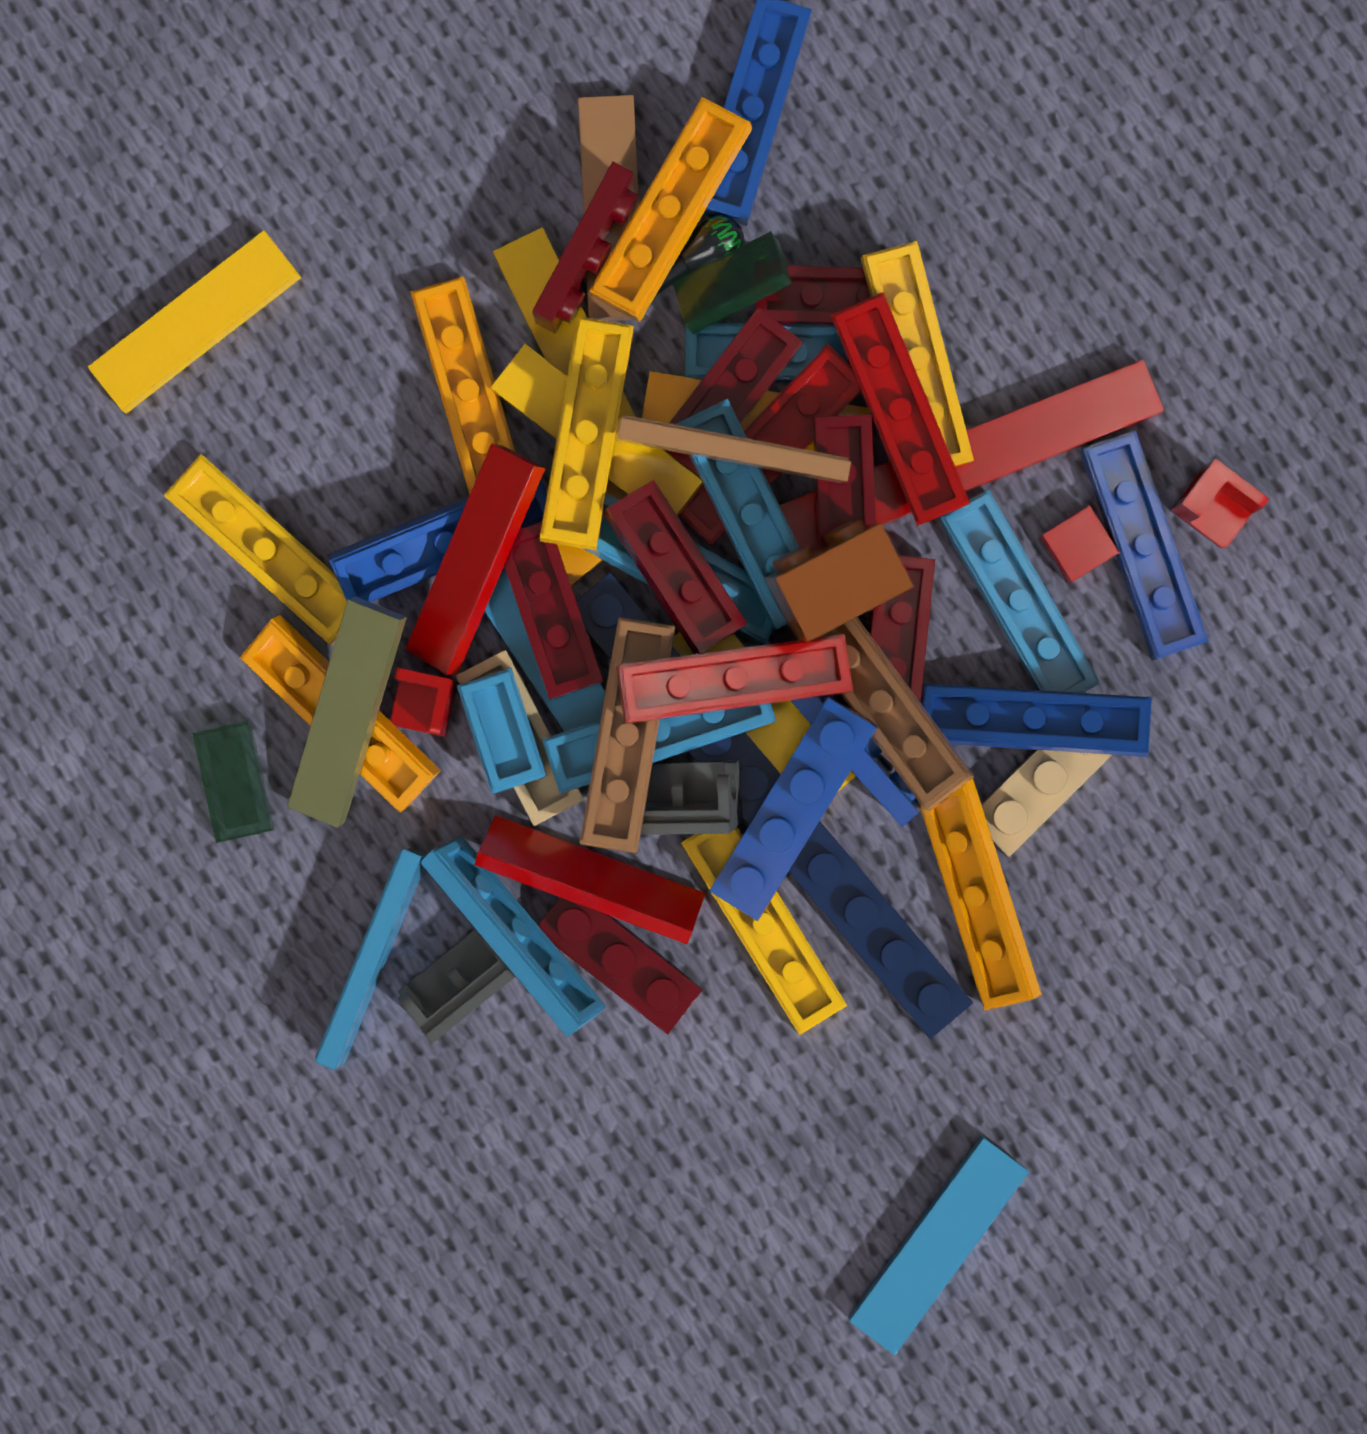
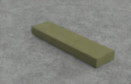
M356 596L347 600L287 806L288 808L336 828L345 824L407 616Z

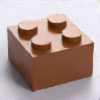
M861 518L856 521H848L822 535L827 545L812 552L809 546L804 548L801 546L772 561L776 572L764 577L796 639L809 642L914 587L882 523L865 525Z

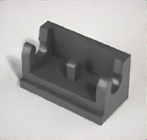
M739 760L653 763L641 835L730 834L743 821Z
M475 929L397 991L400 994L398 1000L425 1034V1037L433 1044L516 976Z

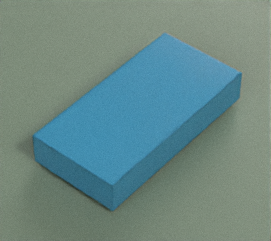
M509 668L457 685L491 793L495 794L547 777L513 669Z

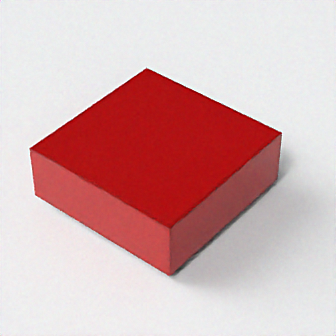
M1090 505L1039 537L1068 584L1119 553Z

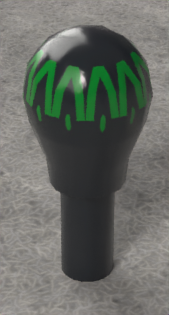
M715 215L706 219L686 242L656 295L690 273L696 275L704 270L734 262L744 249L745 238L742 227L734 219L725 215Z

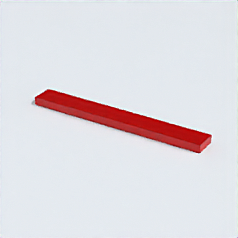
M1144 360L966 430L974 461L955 466L965 492L1163 413L1164 408ZM888 461L874 467L876 523L885 525L912 514L891 462ZM816 491L779 505L798 546L803 548L809 546L812 552L818 550Z

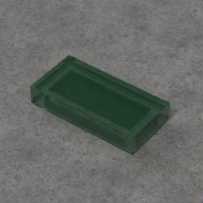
M771 231L673 282L684 324L693 334L792 284L780 243Z
M245 721L192 733L216 843L275 831L251 722Z

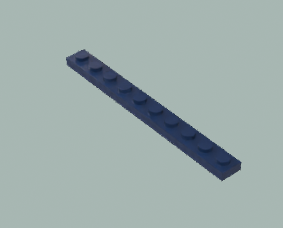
M611 572L576 600L587 633L610 660L612 658L618 617L653 623ZM672 646L671 658L680 657L681 655ZM746 732L687 751L695 761L739 760L742 817L750 825L781 774ZM819 821L788 872L927 1037L932 1039L973 1004L972 1000L821 821Z

